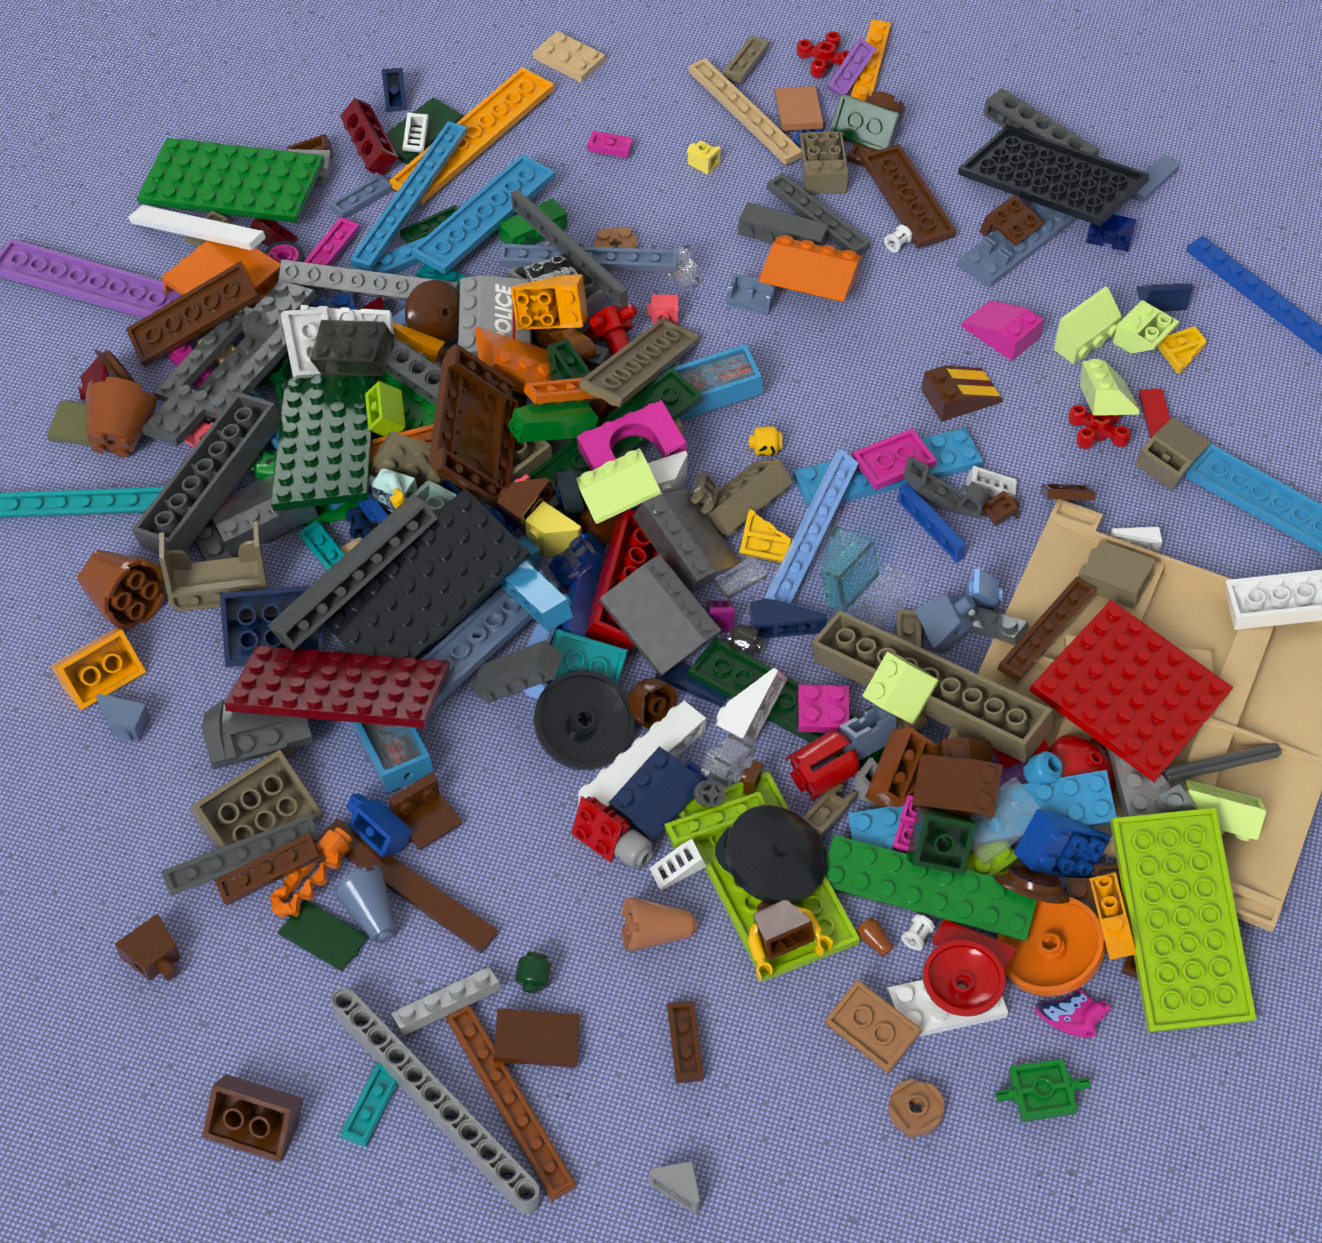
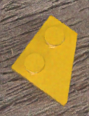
M749 509L739 554L782 563L790 547L791 539L783 532L775 529V526L759 517L755 511Z

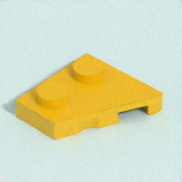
M1196 326L1168 335L1157 348L1175 372L1181 374L1205 348L1207 341Z

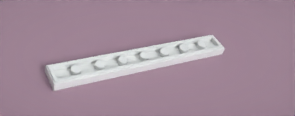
M145 205L139 207L128 217L132 224L253 250L266 238L264 232L260 230Z

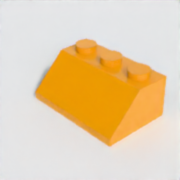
M118 628L110 630L50 665L61 686L80 710L95 703L98 694L108 695L146 673L123 630Z

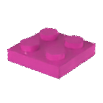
M799 684L798 732H840V725L849 721V686Z

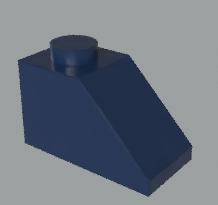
M382 69L386 112L407 110L403 69Z

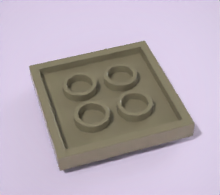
M393 431L389 432L371 462L370 475L377 477L381 469L385 468L415 478L418 489L427 480L441 486L446 479L435 472L429 464L431 444Z

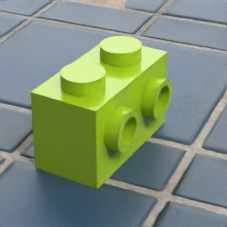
M378 381L365 393L368 428L381 436H388L390 431L399 433L406 427L402 390Z

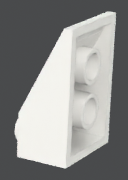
M771 669L731 699L726 707L723 706L719 710L716 725L753 745L788 678L779 670Z

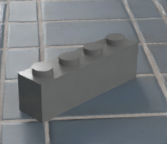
M747 202L739 217L738 234L773 244L778 236L788 235L793 237L794 240H809L814 242L815 245L823 246L827 242L829 225Z
M545 640L481 665L471 690L483 701L491 703L555 678L563 654Z

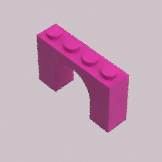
M662 400L650 403L638 411L629 412L614 421L605 422L602 426L593 430H586L577 436L578 450L590 471L601 467L608 461L616 460L612 453L613 447L621 439L629 436L647 438L655 445L662 458L683 451L687 452L686 441Z

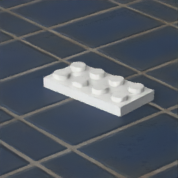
M923 980L896 985L887 989L891 1005L923 1030L919 1037L1002 1019L1008 1015L1003 997L991 1010L977 1016L965 1017L950 1014L939 1008L926 993ZM963 984L957 985L961 989L966 988Z

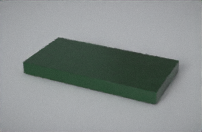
M434 97L413 112L416 114H427L429 118L424 150L433 143L448 121L457 123L464 117ZM406 117L389 130L386 135L397 153L398 159L408 165L422 152L403 151L402 149ZM410 137L409 139L420 140L421 138ZM409 143V144H408V145L420 146V144H414V143Z

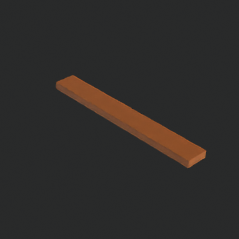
M468 1005L446 1016V1022L551 1202L576 1189L575 1181L507 1066L503 1062H493L494 1044L472 1007Z

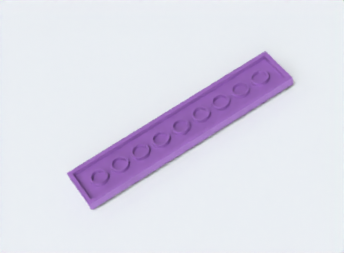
M12 238L7 241L0 251V277L142 318L182 296L173 289L165 293L162 281Z

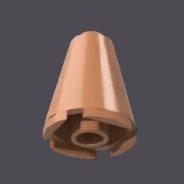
M634 897L625 898L621 917H625V926H621V934L625 950L636 951L687 939L692 936V933L696 932L697 920L695 916H692L691 911Z

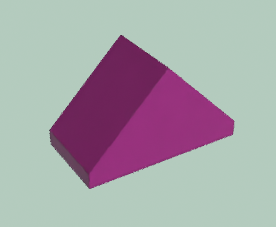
M707 601V613L721 629L719 633L733 632L735 609L732 601Z

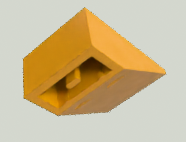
M582 274L559 275L511 286L517 330L579 328L584 326L588 318Z

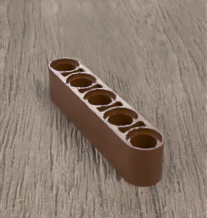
M573 328L532 329V340L545 348H548L553 343L568 339L583 362L597 354L593 341Z

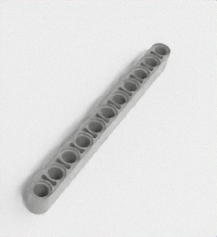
M342 988L335 991L331 1000L336 1020L376 1062L384 1066L388 1074L396 1079L398 1085L517 1211L523 1214L535 1212L540 1203V1191L536 1181L352 990ZM345 1003L350 1004L348 1007L345 1008L339 1007L340 1005ZM359 1022H367L364 1026L357 1025ZM377 1040L385 1041V1043L380 1045L374 1044ZM397 1058L403 1059L400 1063L392 1062V1060ZM413 1077L421 1078L418 1082L409 1081ZM431 1096L439 1097L436 1101L427 1100ZM449 1115L458 1116L457 1119L452 1121L445 1119ZM468 1134L477 1136L473 1140H466L464 1138ZM488 1153L495 1155V1157L490 1160L482 1158L483 1155ZM505 1173L514 1175L513 1178L508 1180L501 1178ZM524 1193H531L533 1195L528 1200L522 1199L520 1196Z

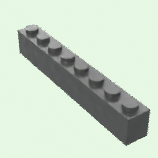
M411 495L267 626L282 644L291 650L296 649L438 519L424 500Z

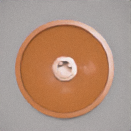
M1069 897L1070 901L1064 904H1053L1037 900L1027 942L998 935V941L1017 948V954L1005 973L1015 986L1025 992L1038 996H1059L1080 988L1095 975L1103 961L1106 943L1100 921L1087 905Z

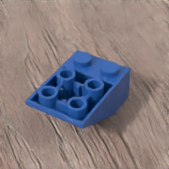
M1037 809L1014 854L1032 871L1071 878H1089L1094 870V865L1097 864L1112 836L1057 812Z

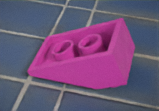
M990 300L963 321L961 326L1013 361L1040 339L1044 319L1028 308Z

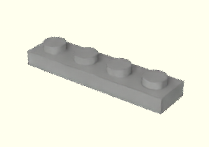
M487 967L420 1000L403 1006L390 1014L401 1035L405 1036L502 989L497 977Z

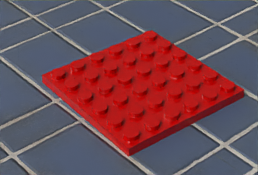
M1110 600L1031 685L1029 691L1155 783L1234 687L1117 603Z

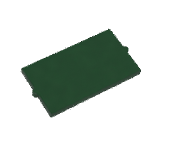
M303 900L300 904L299 916L295 917L289 914V919L278 931L280 936L341 972L344 971L353 958L358 957V951L369 939L364 933L307 900Z

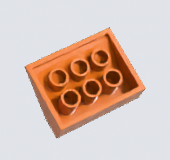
M781 235L772 244L760 274L759 282L844 302L858 279L862 255H858L852 250H836L835 247L830 245L819 246L809 240L798 241L794 240L791 236Z
M478 326L475 328L478 358L514 382L515 388L511 389L512 391L527 395L524 392L526 383L551 381L546 349Z

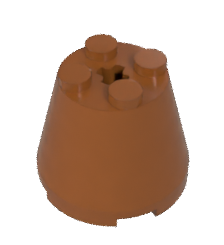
M106 377L105 381H90L86 391L87 435L88 441L92 445L91 449L98 453L106 451L115 453L118 457H128L129 453L134 451L143 434L142 427L155 412L157 405L156 395L154 393L148 394L142 390L141 384L122 378Z
M96 550L77 577L83 591L106 620L123 630H130V627L139 624L141 621L144 624L147 623L157 613L165 598L162 568L145 558Z

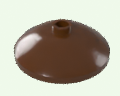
M429 280L417 285L410 293L405 306V318L408 328L445 341L443 347L455 342L459 337V292L452 285L441 280Z

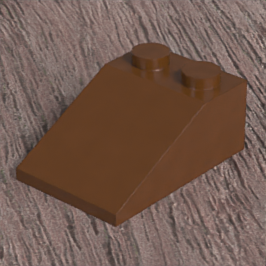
M921 754L912 806L990 821L995 815L1003 765L974 759Z

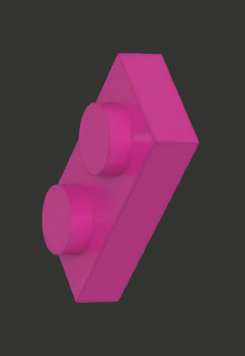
M592 131L587 144V151L628 158L633 145V138Z

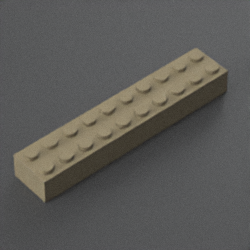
M840 610L811 642L814 662L866 687L869 685L887 652L903 657L939 680L924 706L922 714L974 739L990 741V747L1025 763L1034 754L1053 729V713L1051 708Z

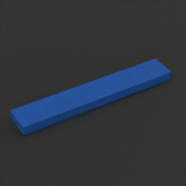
M590 532L582 536L569 594L572 602L570 609L573 618L564 622L562 626V631L582 637L586 635L604 546Z

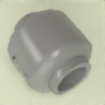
M636 830L627 831L625 834L620 833L614 850L615 857L632 869L646 866L654 853L651 841Z

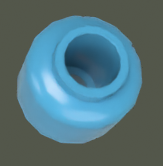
M1048 751L1040 752L1025 761L1023 766L1025 779L1028 783L1038 785L1056 783L1062 776V763L1053 753Z

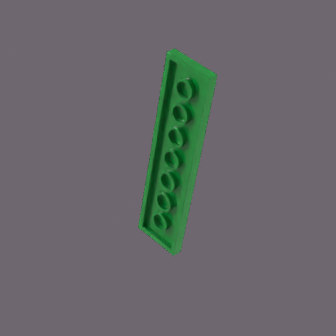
M833 835L827 856L825 873L833 890L1027 942L1037 900L1019 895L1003 887L992 876L965 870L964 875L914 866L906 858L907 854Z

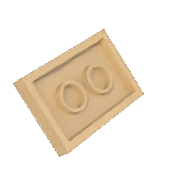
M556 31L533 52V59L580 83L606 61L605 54L559 31Z

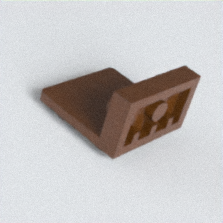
M1013 195L986 215L979 232L986 237L991 232L998 230L1017 246L1041 228L1044 221Z
M433 773L428 774L389 798L390 810L413 830L409 838L419 850H422L462 825L460 817L440 794L438 779Z

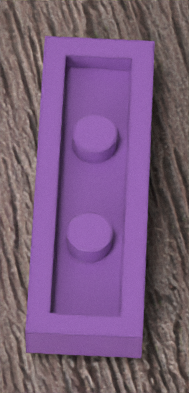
M860 37L826 88L839 97L841 94H847L876 48Z

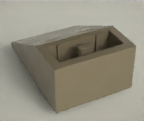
M842 132L800 133L804 190L809 194L846 193L848 169Z
M1172 417L1143 447L1135 461V465L1173 491L1211 442L1175 417Z

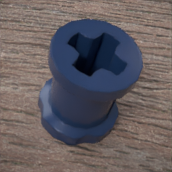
M355 507L346 512V520L350 523V536L355 539L366 537L371 529L366 523L367 516L361 507Z

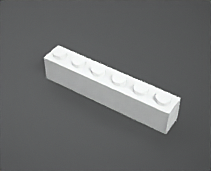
M685 701L677 707L673 706L665 718L660 722H655L647 734L643 737H638L630 749L625 753H620L612 765L608 768H603L594 781L590 784H585L578 793V806L582 796L584 798L590 796L591 798L596 797L598 801L608 806L609 811H611L612 808L608 802L659 746L677 758L706 732V717Z

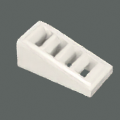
M407 113L403 151H424L429 125L427 114ZM410 137H414V138H421V139H420V140H416V139H409V138H410ZM409 143H414V144H420V146L408 145V144H409Z
M976 466L972 467L967 476L966 485L969 486L971 482L976 483L986 490L988 497H995L1004 490L1010 497L1012 495L1015 497L1017 479Z
M1159 527L1112 528L1110 533L1111 537L1117 539L1120 537L1122 541L1159 553L1162 543Z
M690 839L650 867V870L659 889L662 891L705 868L707 864L694 840ZM690 854L693 857L691 861H689L687 858V856ZM681 859L685 864L682 867H680L678 861ZM672 864L676 869V871L673 874L669 868V866ZM663 869L665 870V872H666V874H667V876H668V877H667L666 879H664V880H663L662 875H661V873H660V871L663 870Z

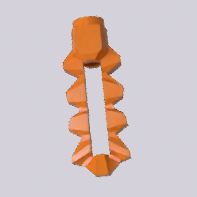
M338 827L334 831L329 829L321 840L316 843L321 857L326 858V860L321 862L320 868L311 878L305 881L302 889L293 895L291 902L283 903L289 898V893L291 891L294 892L302 883V878L307 877L315 868L317 861L297 870L295 873L289 874L283 880L284 886L271 894L272 911L281 919L289 914L298 917L301 899L312 901L315 896L314 884L324 886L328 882L327 868L339 869L341 867V860L351 849L349 844L353 840L346 832Z

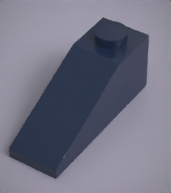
M775 599L750 602L749 617L751 628L753 629V639L819 634L827 625L826 614Z

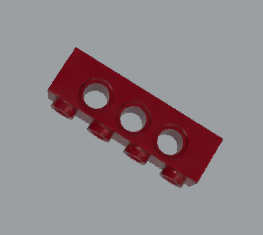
M354 98L340 117L345 129L351 136V141L357 147L358 154L362 157L366 169L371 173L376 172L384 176L398 159V155L371 105Z

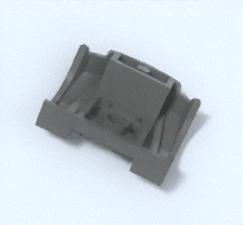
M227 697L204 713L202 731L212 770L271 755L279 749L283 752L313 744L307 718L226 711L224 703Z

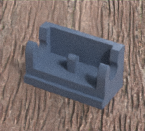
M733 273L731 286H728L726 305L768 315L775 300L776 286L761 283L757 278Z

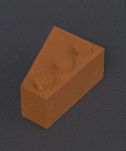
M910 726L891 731L865 797L881 808L903 806L907 796H911L914 793L920 755L939 756L938 745Z

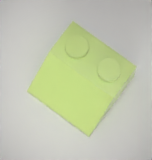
M887 652L862 696L880 708L911 724H915L939 680L903 657Z

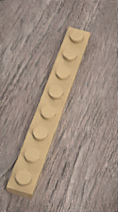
M706 58L689 65V73L785 166L801 158V149Z

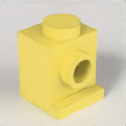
M701 140L697 144H690L687 150L688 165L708 175L720 164L721 147L717 146L715 148Z

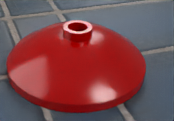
M1078 734L1063 735L1052 744L1049 752L1057 756L1062 763L1061 778L1107 770L1111 793H1114L1116 782L1109 755L1099 744Z
M968 940L946 942L934 949L925 962L923 984L926 993L939 1008L950 1014L965 1017L983 1014L991 1010L999 1002L1004 992L1006 977L1000 960L991 950L979 943ZM963 984L966 988L961 989L957 985Z

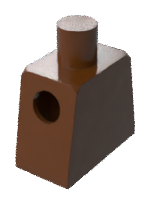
M158 914L115 943L119 957L147 980H152L161 974L167 981H170L179 973L178 967L174 964L180 959L178 948Z

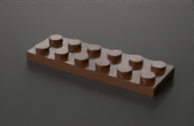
M900 144L862 155V164L900 223L907 226L912 232V241L917 249L956 237V229Z
M240 261L126 328V331L141 364L147 366L261 298L245 265Z

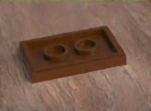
M497 1008L493 1062L576 1068L579 1014Z

